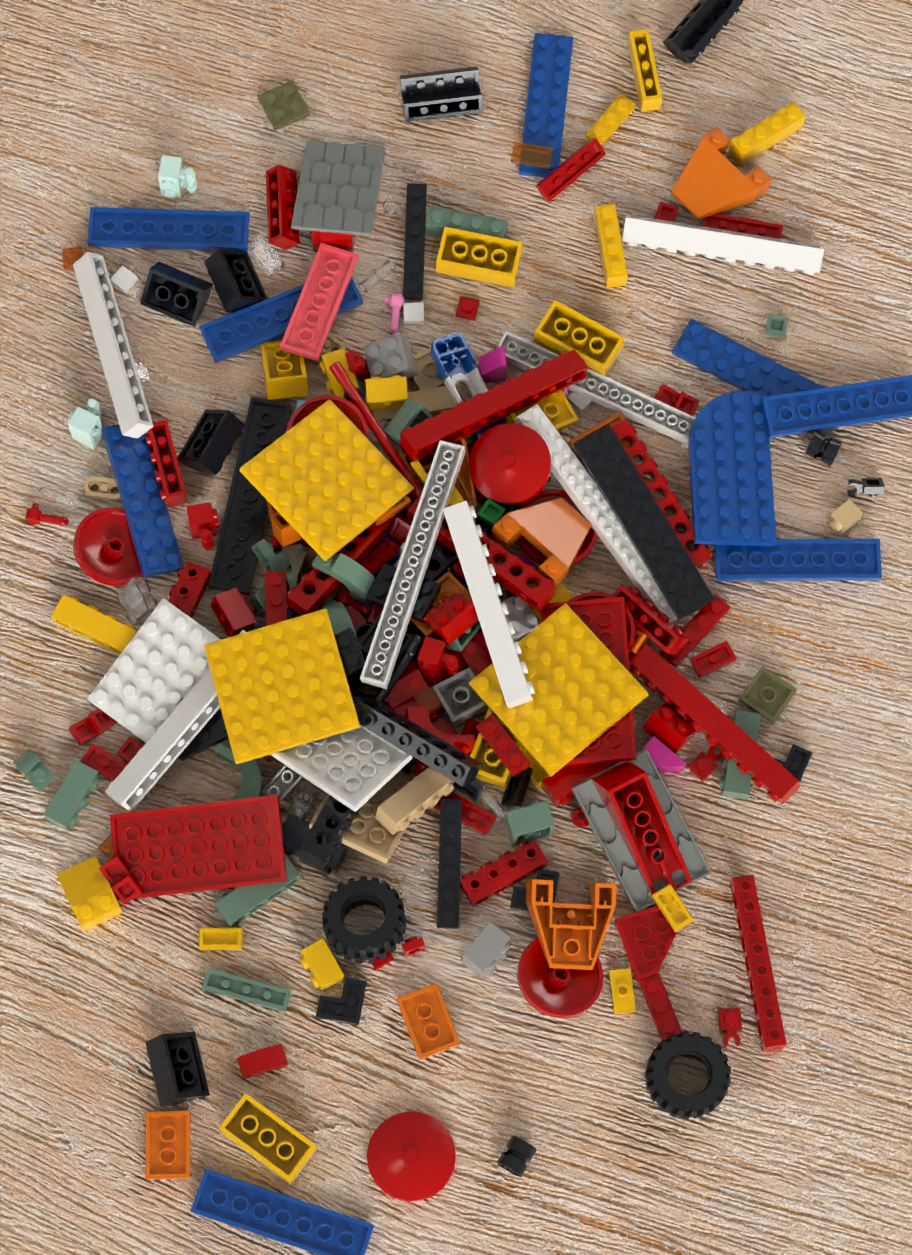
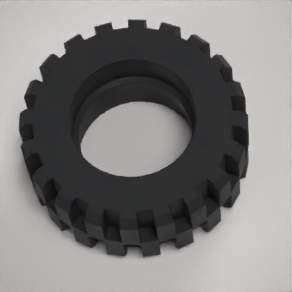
M360 876V880L354 881V877L347 879V884L344 885L341 882L337 885L336 892H330L328 895L329 901H325L323 906L322 921L327 941L330 946H333L334 951L338 955L343 954L344 959L348 961L355 958L356 963L362 964L363 960H368V963H374V959L378 957L382 960L387 957L386 953L388 951L393 953L397 949L396 944H401L403 933L406 931V917L402 899L399 898V894L395 889L390 888V884L385 881L381 884L379 878L372 877L371 880H367L366 876ZM372 905L382 910L385 920L381 927L367 935H357L348 931L345 928L344 919L357 906Z
M684 1031L678 1035L674 1033L668 1036L666 1040H662L653 1050L645 1071L647 1091H650V1098L653 1102H657L658 1108L662 1111L666 1110L670 1113V1116H680L682 1119H689L690 1117L696 1119L712 1112L725 1097L731 1081V1067L728 1066L727 1055L721 1051L722 1047L718 1043L715 1045L712 1042V1038L708 1036L706 1038L702 1037L698 1032L688 1034V1031ZM679 1056H693L699 1059L707 1068L708 1083L700 1093L692 1096L683 1095L675 1091L669 1084L667 1078L668 1067Z

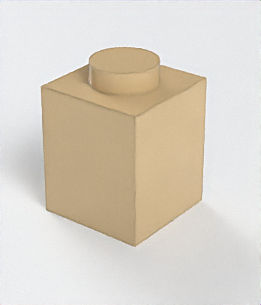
M848 499L831 513L829 518L830 526L834 531H839L844 535L861 520L863 512Z

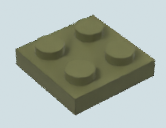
M294 81L258 95V100L274 131L310 116V112Z
M762 666L739 698V702L755 713L761 714V717L774 724L797 692V689Z

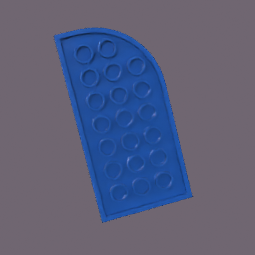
M734 391L720 395L702 408L692 424L688 439L694 544L775 546L777 544L770 441L760 400L766 396V391Z

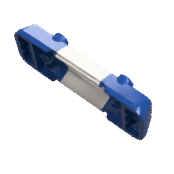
M453 333L437 338L432 342L430 356L437 367L436 374L440 379H443L455 405L462 402L455 388L457 383L466 384L472 397L488 391L475 365L476 359L462 335ZM503 418L472 433L471 436L474 442H476L487 430L508 422L506 418Z

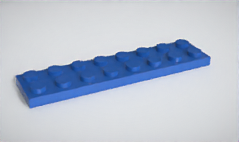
M535 33L519 175L545 178L560 164L573 37Z
M90 207L88 247L215 251L220 248L248 252L250 213Z
M352 277L337 314L363 304V299ZM304 285L199 326L214 362H220L260 346L262 343L284 336Z
M693 319L689 321L672 350L673 355L742 391H766V396L825 388Z
M912 375L762 397L760 400L768 437L773 438L912 417Z
M120 425L102 427V435L142 576L148 577L179 572L184 565L165 501L162 502L161 486L157 482L156 469L152 463L145 433L137 439L123 436Z
M776 539L777 544L775 546L714 544L716 581L882 579L880 539Z
M208 1169L204 1171L190 1211L191 1213L317 1255H365L374 1229L373 1224Z

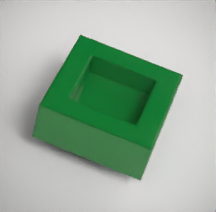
M488 498L478 512L477 518L493 527L502 518L506 509Z

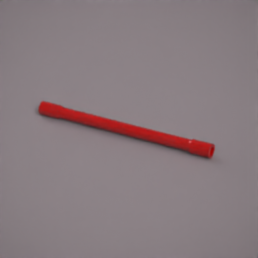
M339 361L333 363L329 367L330 371L338 383L342 385L353 404L361 411L367 425L395 468L414 487L411 494L417 500L423 492L422 486L406 466L349 379Z

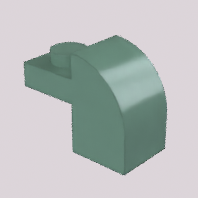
M30 748L13 761L16 769L39 792L56 779Z

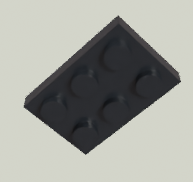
M383 564L366 596L367 602L384 608L397 569L396 567ZM423 579L411 615L412 619L423 623L422 619L427 615L441 589L439 583Z

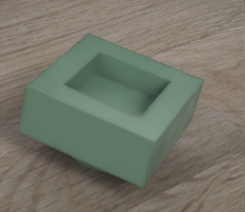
M769 314L765 335L785 339L789 317Z

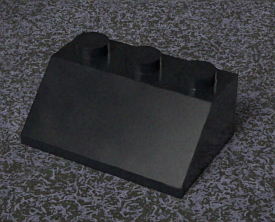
M218 248L204 261L207 272L212 279L226 313H233L268 299L247 251Z
M157 262L149 269L140 304L189 325L196 326L208 303L213 284L164 263Z
M205 409L177 458L178 462L203 474L217 475L222 469V464L226 457L231 453L234 443L241 436L245 424L229 410Z
M288 814L282 829L284 852L288 855L293 853L299 856V849L310 831L309 823ZM342 843L339 848L335 847L331 863L329 865L326 864L322 872L326 874L331 872L336 875L347 854V845Z
M195 1032L161 1034L145 1042L160 1106L180 1104L210 1095Z

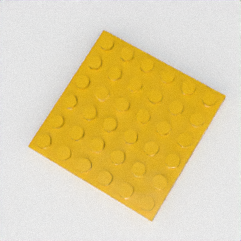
M330 399L249 460L239 470L325 562L414 489L404 476Z
M566 603L518 642L522 654H519L520 661H525L528 673L525 674L527 682H532L535 691L532 694L533 701L508 708L493 663L469 682V686L550 777L649 696L640 683Z
M326 608L204 645L236 765L360 728Z

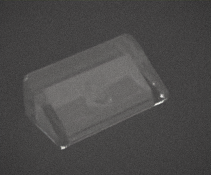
M261 233L248 245L247 253L269 278L285 268L283 258Z

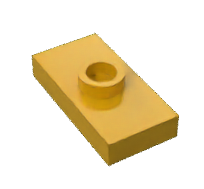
M671 884L652 895L653 900L675 933L694 921Z
M199 927V950L242 951L243 928Z
M631 968L609 970L614 1014L636 1012Z

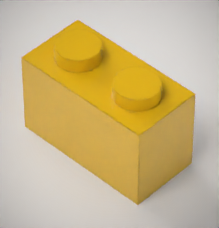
M393 375L390 378L375 376L365 379L367 406L370 410L401 408L408 399L406 376Z
M323 938L300 950L302 957L299 960L304 969L309 968L312 976L309 978L315 989L319 987L323 992L345 980L342 970Z

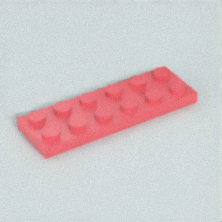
M324 243L320 244L280 344V350L319 361L359 260V254Z

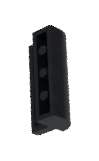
M699 0L664 40L663 44L681 61L688 64L693 63L704 52L706 46L716 38L719 31L728 24L731 17L740 10L739 6L743 3V0Z
M478 66L400 76L405 122L483 112Z

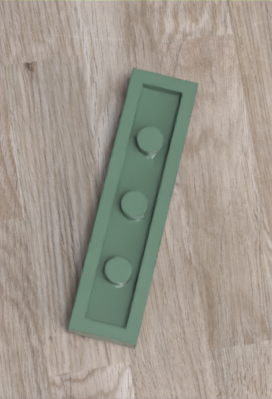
M207 968L201 988L203 991L285 1013L292 993L289 989Z

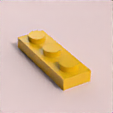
M620 93L585 134V138L587 140L597 138L603 147L636 108V103Z

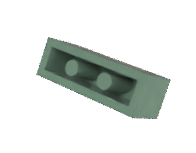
M75 760L45 811V819L68 832L71 827H75L80 817L78 814L81 809H85L89 804V796L92 790L96 791L100 785L99 772Z

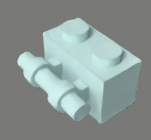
M162 155L158 173L161 195L168 198L181 197L183 187H186L190 193H195L198 185L193 169H184L182 158Z
M89 399L87 403L88 411L77 407L75 412H71L67 423L72 439L95 449L102 437V424L100 420L102 414L99 403L95 399Z

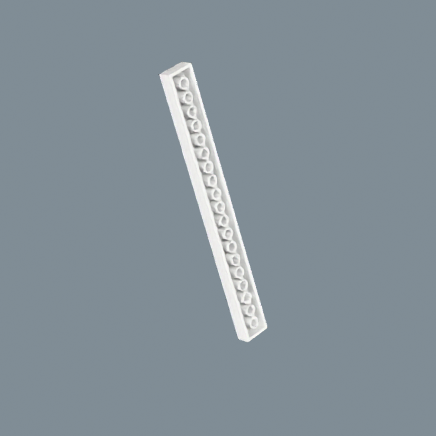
M508 331L505 332L498 347L504 346L507 363L525 371L531 368L534 369L547 360L551 361L559 357L558 354ZM587 368L585 379L568 387L569 391L593 400L592 402L616 413L621 412L623 416L679 442L688 444L690 433L688 428L692 427L696 417ZM583 385L587 390L582 389L579 386Z
M537 404L517 416L515 419L516 424L525 425L533 429L544 439L551 455V472L586 520L592 524L591 527L635 587L641 592L643 598L652 601L656 605L654 609L659 613L660 611L665 613L670 618L669 622L671 624L678 620L598 486Z
M439 441L360 676L362 683L384 689L388 687L444 518L443 508L448 506L466 452L465 446Z

